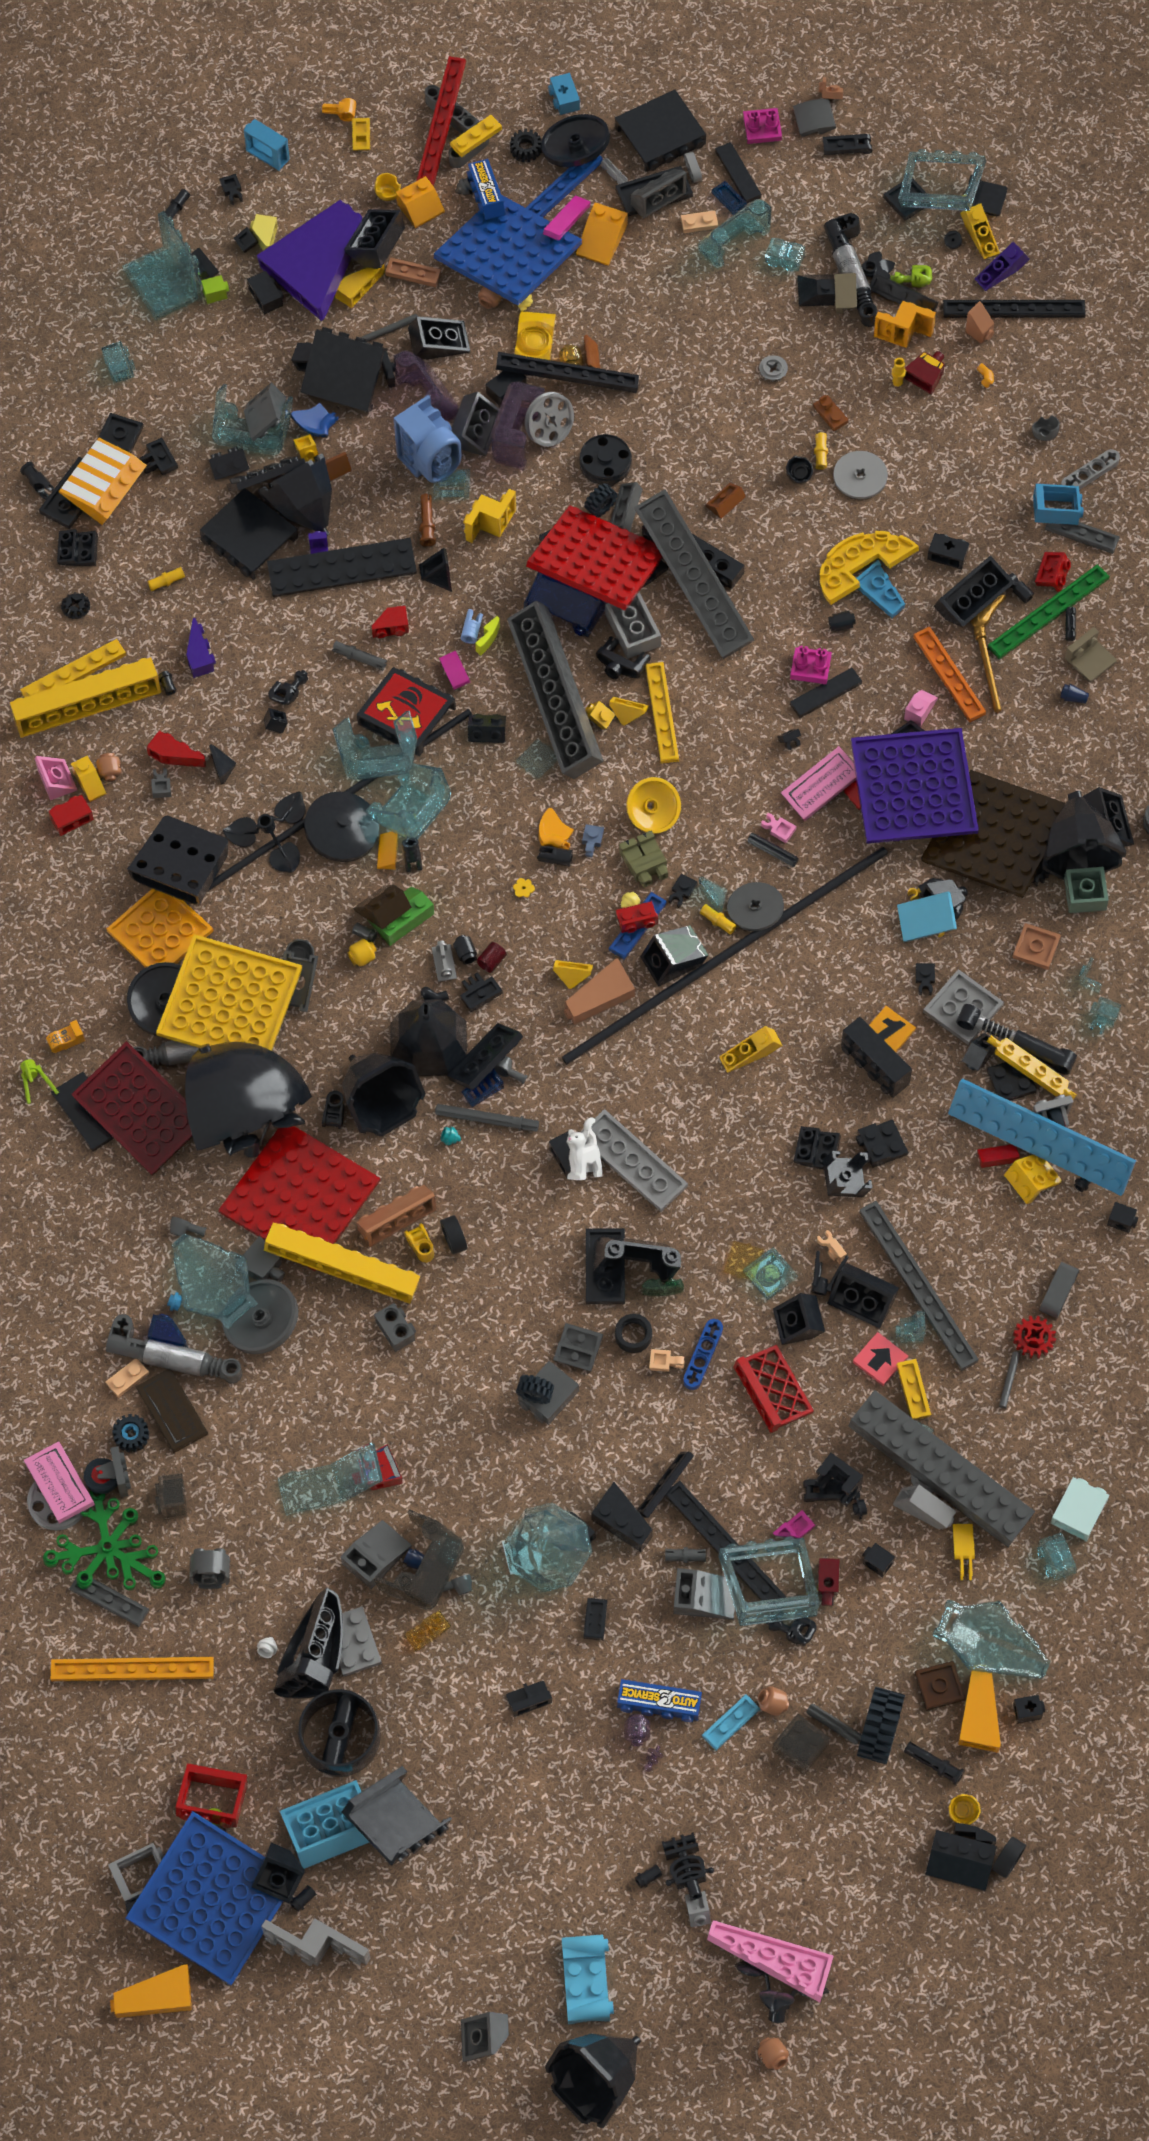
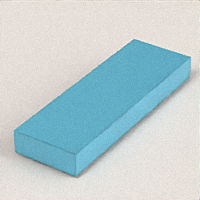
M745 1694L704 1732L702 1737L717 1751L758 1713L760 1708Z

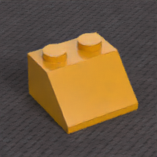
M426 176L396 192L397 205L415 228L445 213L434 186Z

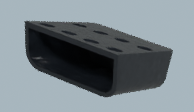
M167 815L161 819L127 870L134 881L199 906L228 856V839Z

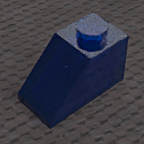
M153 1314L147 1335L148 1339L188 1348L186 1339L170 1316Z

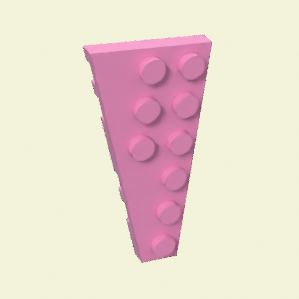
M713 1920L707 1938L708 1941L819 2003L821 2002L833 1955Z

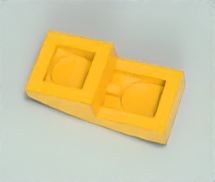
M352 118L353 151L370 150V118Z

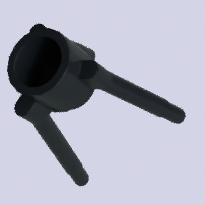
M816 1251L811 1292L826 1296L827 1291L832 1292L839 1272L849 1257L847 1255L844 1257L828 1284V1279L821 1277L823 1263L819 1262L820 1251Z

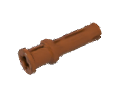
M422 494L420 496L422 523L419 526V531L421 532L420 544L424 547L434 546L436 539L434 537L435 525L432 521V496L429 494L428 498V494Z

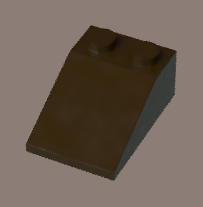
M393 884L382 886L353 909L379 928L384 929L412 907L404 891Z

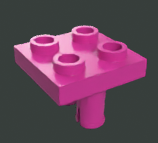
M778 108L743 111L747 144L782 141Z
M803 646L795 647L790 679L827 684L832 652H828L826 649L821 651V648L813 650L807 646L805 648Z

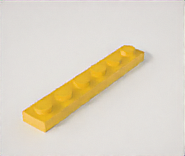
M115 639L23 687L20 691L25 698L36 692H43L55 686L65 685L70 681L81 680L126 656V652L119 641Z

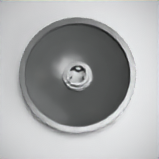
M262 1279L248 1283L231 1297L224 1310L222 1323L227 1339L235 1348L248 1354H263L276 1349L289 1338L296 1326L299 1311L296 1298L284 1284L275 1280Z

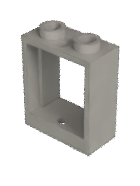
M154 1843L108 1864L125 1903H130L131 1900L137 1899L143 1889L131 1895L120 1870L150 1855L154 1856L157 1865H159L164 1855L161 1848H156Z

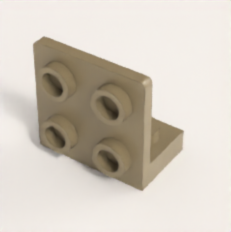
M1095 627L1067 647L1065 659L1089 682L1094 681L1117 661L1098 642L1099 631Z

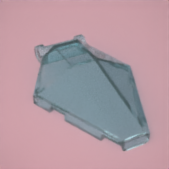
M186 1233L172 1244L176 1274L182 1290L183 1307L187 1311L219 1319L229 1330L237 1319L251 1307L258 1305L256 1300L250 1295L247 1259L244 1256L232 1251L229 1252L218 1245L201 1238L192 1237Z
M953 1600L946 1601L944 1606L946 1609L932 1635L939 1640L946 1641L969 1670L1039 1679L1045 1676L1051 1660H1048L1039 1650L1040 1646L1022 1625L1015 1623L1009 1616L1010 1612L1000 1601L962 1606ZM952 1613H958L950 1631H945Z

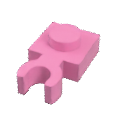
M767 813L766 818L771 822L766 823L762 820L761 826L764 829H771L770 835L787 843L795 832L796 826L781 817L777 821L772 814Z

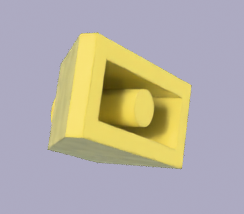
M256 214L255 220L251 221L250 230L253 231L254 236L258 240V245L264 251L274 244L278 228L277 217Z

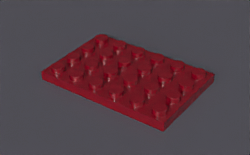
M127 1041L71 1094L151 1176L193 1137L188 1120L186 1099Z

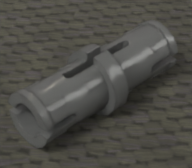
M683 1547V1549H665V1562H706V1549H688V1547Z

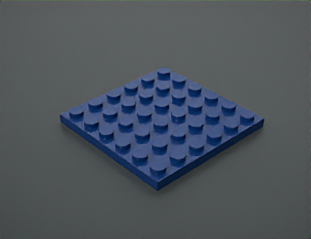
M501 195L506 215L485 220L483 213L480 214L478 211L434 253V259L510 302L520 305L582 245V239L568 231L560 240L544 235V228L550 221Z
M192 1811L125 1919L231 1986L262 1937L263 1930L261 1926L264 1921L268 1920L271 1922L283 1901L252 1888L254 1879L263 1861V1855Z

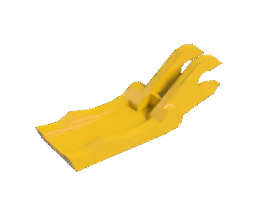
M952 1524L954 1560H960V1580H963L964 1576L963 1560H968L969 1580H972V1560H975L973 1524Z

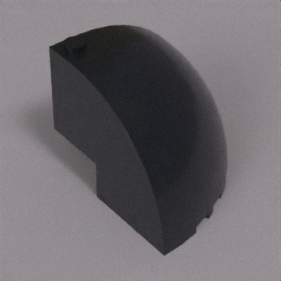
M225 1042L211 1046L210 1044H204L192 1056L187 1068L185 1082L186 1107L197 1151L219 1145L221 1141L228 1137L232 1138V1140L244 1135L246 1130L248 1133L254 1132L262 1128L269 1120L270 1123H273L283 1118L284 1115L295 1111V1106L298 1103L303 1105L312 1097L305 1081L289 1062L275 1052L256 1044L246 1042Z

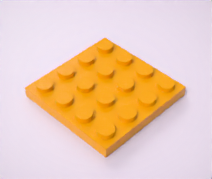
M151 889L106 928L107 932L145 968L162 962L177 964L186 956L194 934L207 938L214 931L213 927L186 902L155 889Z

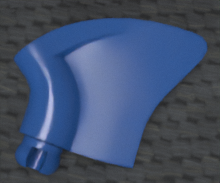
M321 403L311 409L293 411L290 414L293 421L300 428L317 437H328L329 428L339 419L338 416H335L337 413H328Z

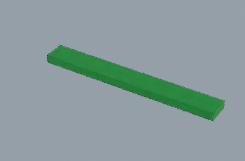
M1097 564L989 643L987 648L1000 660L1063 614L1067 607H1072L1109 580L1110 576Z

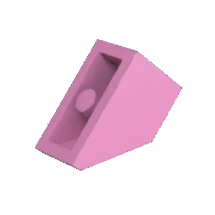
M923 690L916 693L905 709L904 720H912L921 727L938 697Z

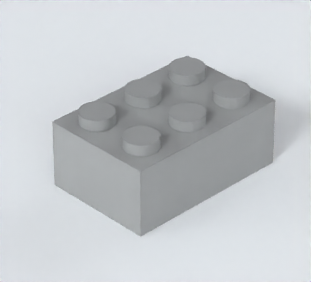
M640 592L626 611L609 603L605 604V615L627 659L640 655L641 652L661 647V634Z

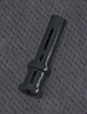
M911 1741L904 1750L905 1754L937 1771L938 1776H944L952 1781L955 1786H957L965 1772L964 1769H958L951 1765L949 1760H941Z

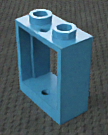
M256 119L245 126L246 151L280 171L290 160L288 139Z
M1035 484L1033 493L1035 522L1078 525L1079 518L1083 517L1084 511L1083 507L1080 506L1082 504V494H1079V486ZM1044 500L1072 502V510L1045 508Z

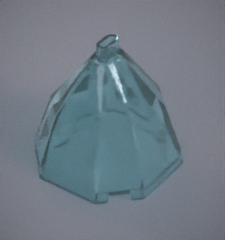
M553 1502L526 1508L504 1542L509 1571L542 1592L572 1586L593 1552L587 1524Z

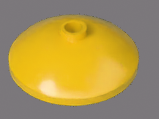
M650 777L639 781L632 787L627 797L626 808L631 822L643 832L652 830L653 834L670 829L676 823L681 811V800L677 790L670 782L662 778ZM648 803L652 804V809H648Z

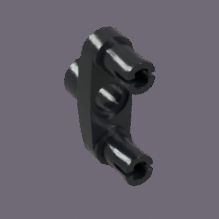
M610 636L606 643L596 652L598 660L606 666L604 669L605 674L611 679H618L620 675L639 678L644 671V667L651 660L650 655H645V652H641L636 661L632 662L613 652L619 641L617 638Z

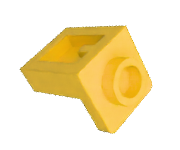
M309 434L294 439V444L300 454V458H304L305 462L309 460L315 461L314 457L319 454L312 436Z

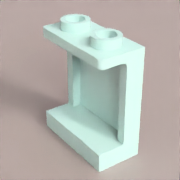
M1073 1477L1052 1517L1051 1524L1087 1541L1101 1511L1108 1501L1109 1494H1106L1107 1492L1100 1487L1094 1488L1088 1485V1482L1084 1479Z

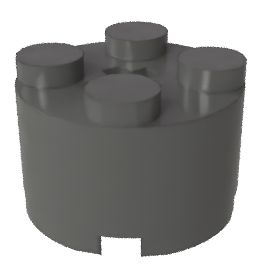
M222 1548L214 1550L195 1549L194 1553L190 1556V1584L194 1586V1583H197L199 1588L202 1589L222 1588L223 1583L228 1585L230 1582V1557L226 1554V1550Z

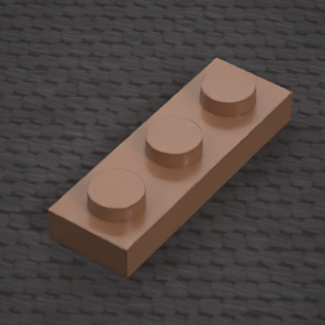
M390 257L385 275L436 288L441 276V269Z

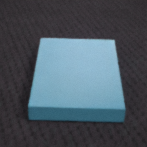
M950 892L897 905L904 942L957 929Z

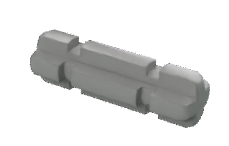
M608 158L601 161V167L607 170L606 172L618 184L628 182V178L625 175H621L622 172L614 164H611L612 162Z

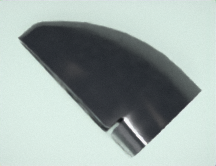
M326 1588L318 1594L302 1618L286 1648L277 1670L278 1678L274 1687L275 1694L280 1697L304 1699L316 1697L323 1692L329 1691L333 1674L339 1669L343 1642V1619L340 1598L331 1589ZM301 1645L298 1657L296 1661H294L295 1654L299 1646Z

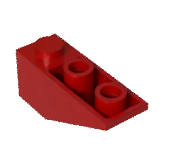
M159 730L147 745L148 755L162 764L194 767L206 766L205 756L200 751L190 749L186 743L175 740L169 733H163Z

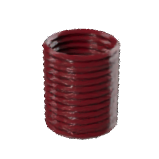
M491 942L478 957L477 963L483 970L492 973L507 956V953L501 945Z

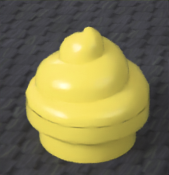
M530 294L520 305H517L520 311L523 312L527 307L531 306L533 303L532 295Z
M627 892L622 896L621 908L640 904V899L634 892Z

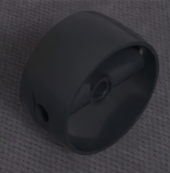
M335 1689L317 1695L306 1705L298 1724V1739L304 1757L316 1770L329 1776L345 1777L360 1772L370 1764L378 1751L381 1731L377 1714L366 1699L349 1690ZM337 1703L332 1723L329 1727L322 1760H320L305 1746L304 1732L309 1720L318 1710L327 1705ZM359 1707L373 1720L375 1724L374 1737L369 1748L360 1757L343 1763ZM341 1729L345 1733L343 1736L337 1737L334 1735L336 1730Z

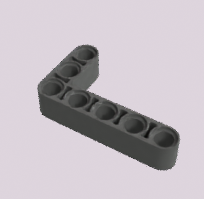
M429 85L425 88V103L435 111L440 88L436 85ZM456 102L450 125L463 134L480 121ZM489 139L463 157H460L451 147L448 151L450 166L460 168L489 144Z

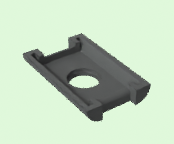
M284 951L282 960L302 965L300 975L305 979L304 987L300 990H294L289 1006L300 1007L299 1011L308 1012L318 956L310 955L309 959L294 957L295 953Z

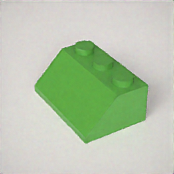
M414 887L405 890L404 893L412 908L384 929L367 920L389 946L434 915V904L422 891Z

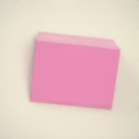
M35 757L37 770L50 800L77 790L65 759Z

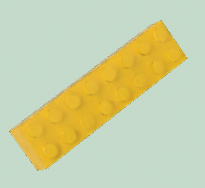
M150 657L147 659L142 658L131 664H123L119 668L105 670L97 675H89L78 681H70L65 685L55 686L47 691L36 692L25 698H17L10 702V706L20 738L160 694L161 689L158 674Z

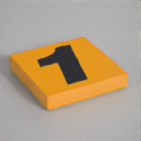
M887 1006L869 1024L896 1053L916 1030L914 1025Z

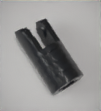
M407 838L403 840L402 848L406 872H411L410 863L416 862L418 871L422 870L418 839Z
M541 846L539 849L538 861L571 866L573 850L550 846Z

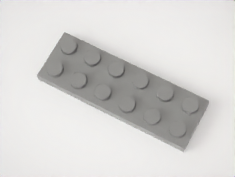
M605 1109L594 1118L595 1123L592 1124L591 1129L596 1135L600 1158L660 1212L688 1187V1183Z

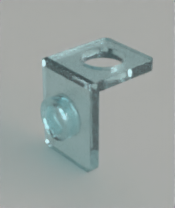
M1091 957L1087 966L1083 965L1081 968L1079 985L1099 994L1102 984L1086 977L1093 964L1094 958Z

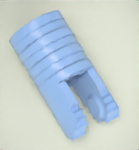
M472 609L467 611L461 634V640L469 644H474L477 641L483 614L479 613L476 621L471 620L473 616Z

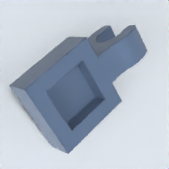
M585 825L582 844L586 845L585 856L593 857L595 846L601 847L604 827Z

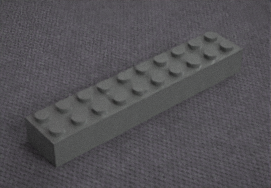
M535 601L507 618L562 774L575 779L604 761L549 609L544 604Z
M876 1390L872 1392L850 1420L848 1427L923 1484L930 1487L936 1494L1008 1548L1035 1513L1032 1508Z

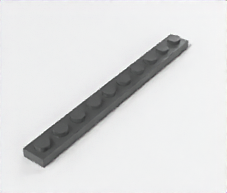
M874 1201L861 1208L859 1213L959 1369L963 1371L978 1363L979 1359L878 1202Z

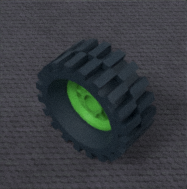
M875 1686L857 1752L858 1757L887 1765L905 1694Z

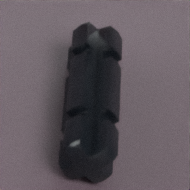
M1075 607L1066 608L1065 639L1067 641H1074L1076 637Z

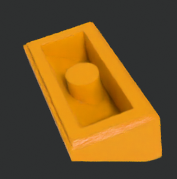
M398 831L380 834L377 869L396 870Z

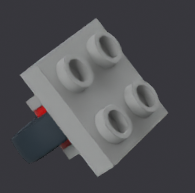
M1059 1095L1054 1100H1040L1035 1103L1036 1105L1033 1106L1032 1112L1068 1128L1067 1114H1069L1073 1104L1071 1095L1066 1097L1065 1095Z

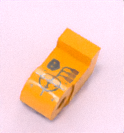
M77 1020L70 1022L69 1026L50 1033L46 1040L51 1051L57 1053L84 1042L85 1038Z

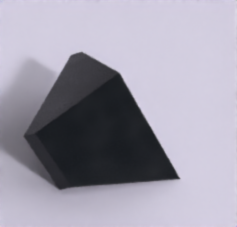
M442 548L419 564L421 580L452 592L447 551L445 548Z

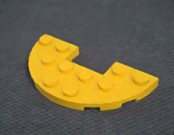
M875 531L873 534L865 535L863 532L844 539L829 551L826 560L821 565L820 585L824 597L830 605L834 604L860 587V582L852 574L878 558L890 569L919 551V546L905 536L891 535L887 531Z

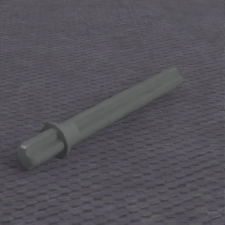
M437 1104L435 1114L439 1116L516 1128L519 1131L537 1132L539 1128L538 1120L526 1119L524 1116L520 1118Z

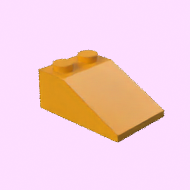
M595 202L581 237L582 245L578 247L576 256L609 266L628 225V213Z

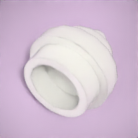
M273 1637L264 1638L257 1645L258 1654L264 1658H271L277 1652V1645Z

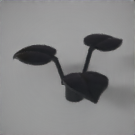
M292 793L277 803L274 813L278 818L263 814L258 818L257 825L249 817L239 818L223 829L225 836L230 842L239 847H248L255 843V834H258L260 829L264 833H270L278 846L270 854L269 861L271 866L277 871L294 872L300 863L299 849L291 842L281 846L273 832L276 827L274 821L284 822L285 820L289 824H294L302 820L306 812L302 793Z
M290 1112L273 1123H270L269 1120L260 1139L255 1134L248 1135L246 1130L244 1135L232 1140V1138L228 1137L223 1140V1144L230 1156L244 1150L246 1157L254 1158L259 1155V1145H263V1140L271 1124L277 1128H287L303 1125L305 1120L298 1114Z
M746 1961L735 1964L737 1970L747 1976L757 1977L762 1975L765 1978L767 1990L761 1991L759 1997L769 2009L768 2020L771 2022L783 2023L785 2021L786 2009H790V2005L794 2003V1995L796 1993L807 1996L796 1989H793L791 1994L773 1991L770 1988L769 1975ZM825 1987L823 1994L829 1993L830 1991Z

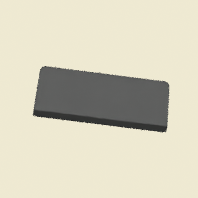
M637 482L621 484L610 520L612 524L629 532L636 514L634 507L638 505L643 490Z

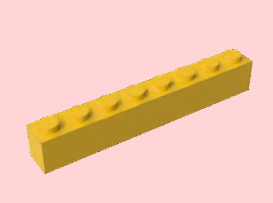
M273 1222L263 1251L411 1304L420 1276L413 1271H405L394 1264L383 1263L375 1257L364 1256L358 1251L345 1249L339 1244H331L320 1237L309 1236L303 1231L290 1229L284 1224Z

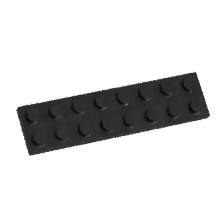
M411 537L267 561L273 597L417 574Z

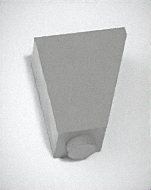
M919 1484L902 1488L893 1503L895 1507L937 1529L950 1527L954 1521L953 1516L956 1513L953 1508Z

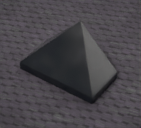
M211 744L209 745L210 753L220 784L222 785L225 784L236 762Z

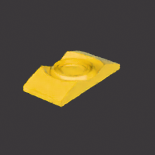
M520 311L515 354L550 360L556 314Z

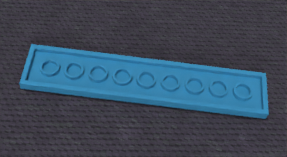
M961 1079L948 1112L949 1115L1120 1196L1124 1194L1136 1163L1135 1159L964 1079Z

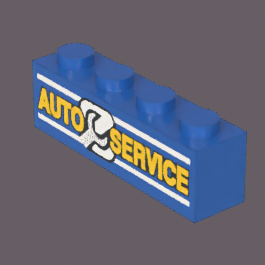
M485 159L469 163V171H466L471 190L474 192L480 214L483 213L485 220L506 215L503 198L489 160Z
M621 1679L617 1708H621V1711L626 1713L640 1711L645 1716L658 1714L665 1719L677 1717L681 1718L684 1722L691 1723L693 1720L698 1721L702 1692Z

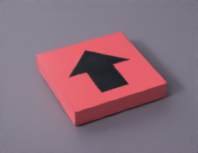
M877 1332L854 1358L853 1363L884 1386L896 1373V1364L906 1361L908 1355Z

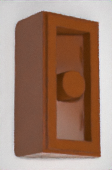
M584 335L586 366L600 368L598 345L588 335Z
M346 452L325 461L330 481L352 471Z
M729 483L705 506L722 519L746 496L742 487Z

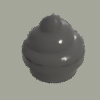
M468 178L460 179L455 192L463 195L471 194L472 190Z

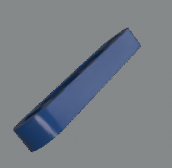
M710 1319L706 1323L684 1375V1385L689 1390H696L700 1387L720 1340L723 1325L718 1319ZM714 1325H717V1329H718V1330H715V1331H714L713 1338H712V1337H710V1333H711V1328H710V1327H713ZM708 1341L713 1347L710 1350H704L701 1347L702 1343ZM696 1359H703L705 1365L700 1368L696 1367L694 1361ZM695 1371L697 1372V1382H693V1384H690L689 1379L692 1378Z

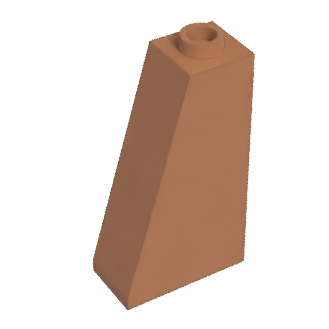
M618 958L565 1001L564 1014L568 1020H572L573 1024H577L635 997V988Z

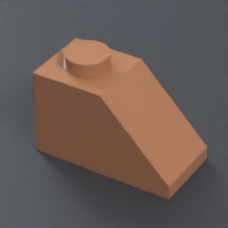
M979 301L968 312L965 332L982 344L993 336L994 322L983 304Z

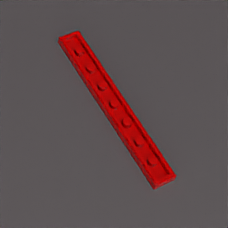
M448 57L416 181L426 176L433 186L435 184L466 65L465 58Z

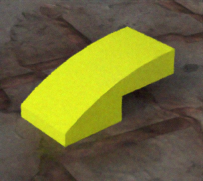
M498 616L484 626V636L475 642L476 652L480 656L491 646L499 632L500 618Z

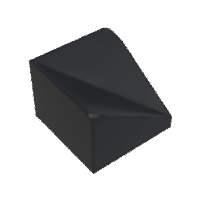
M268 708L264 716L265 729L283 733L288 724L286 713Z

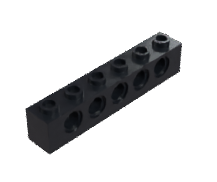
M643 525L642 536L645 539L654 542L650 534L648 533L647 529ZM692 534L706 559L710 560L709 564L722 586L733 589L744 575L745 565Z

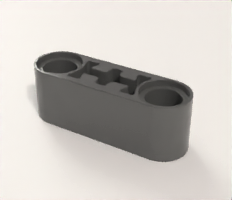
M1064 1262L1060 1263L1039 1311L1058 1318L1080 1269Z

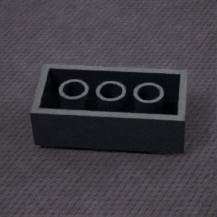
M860 1016L843 1029L841 1042L843 1052L851 1055L859 1068H864L868 1072V1077L874 1082L877 1081L881 1085V1090L886 1095L889 1094L894 1098L910 1085L912 1068Z

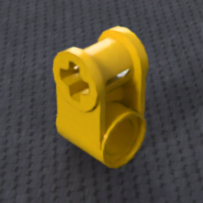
M420 1223L419 1227L411 1231H404L405 1238L414 1250L417 1258L424 1263L433 1260V1244L423 1224ZM428 1249L429 1252L422 1253L421 1250Z

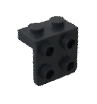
M975 169L974 175H970L968 185H970V189H966L964 199L967 200L966 209L982 204L985 214L1000 216L1008 188L981 181L983 170Z

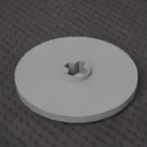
M853 451L845 454L837 461L833 477L837 488L846 496L855 499H867L883 490L887 483L888 472L884 462L875 454L867 451ZM857 473H858V474L864 473V476L861 475V476L858 477V476H857Z

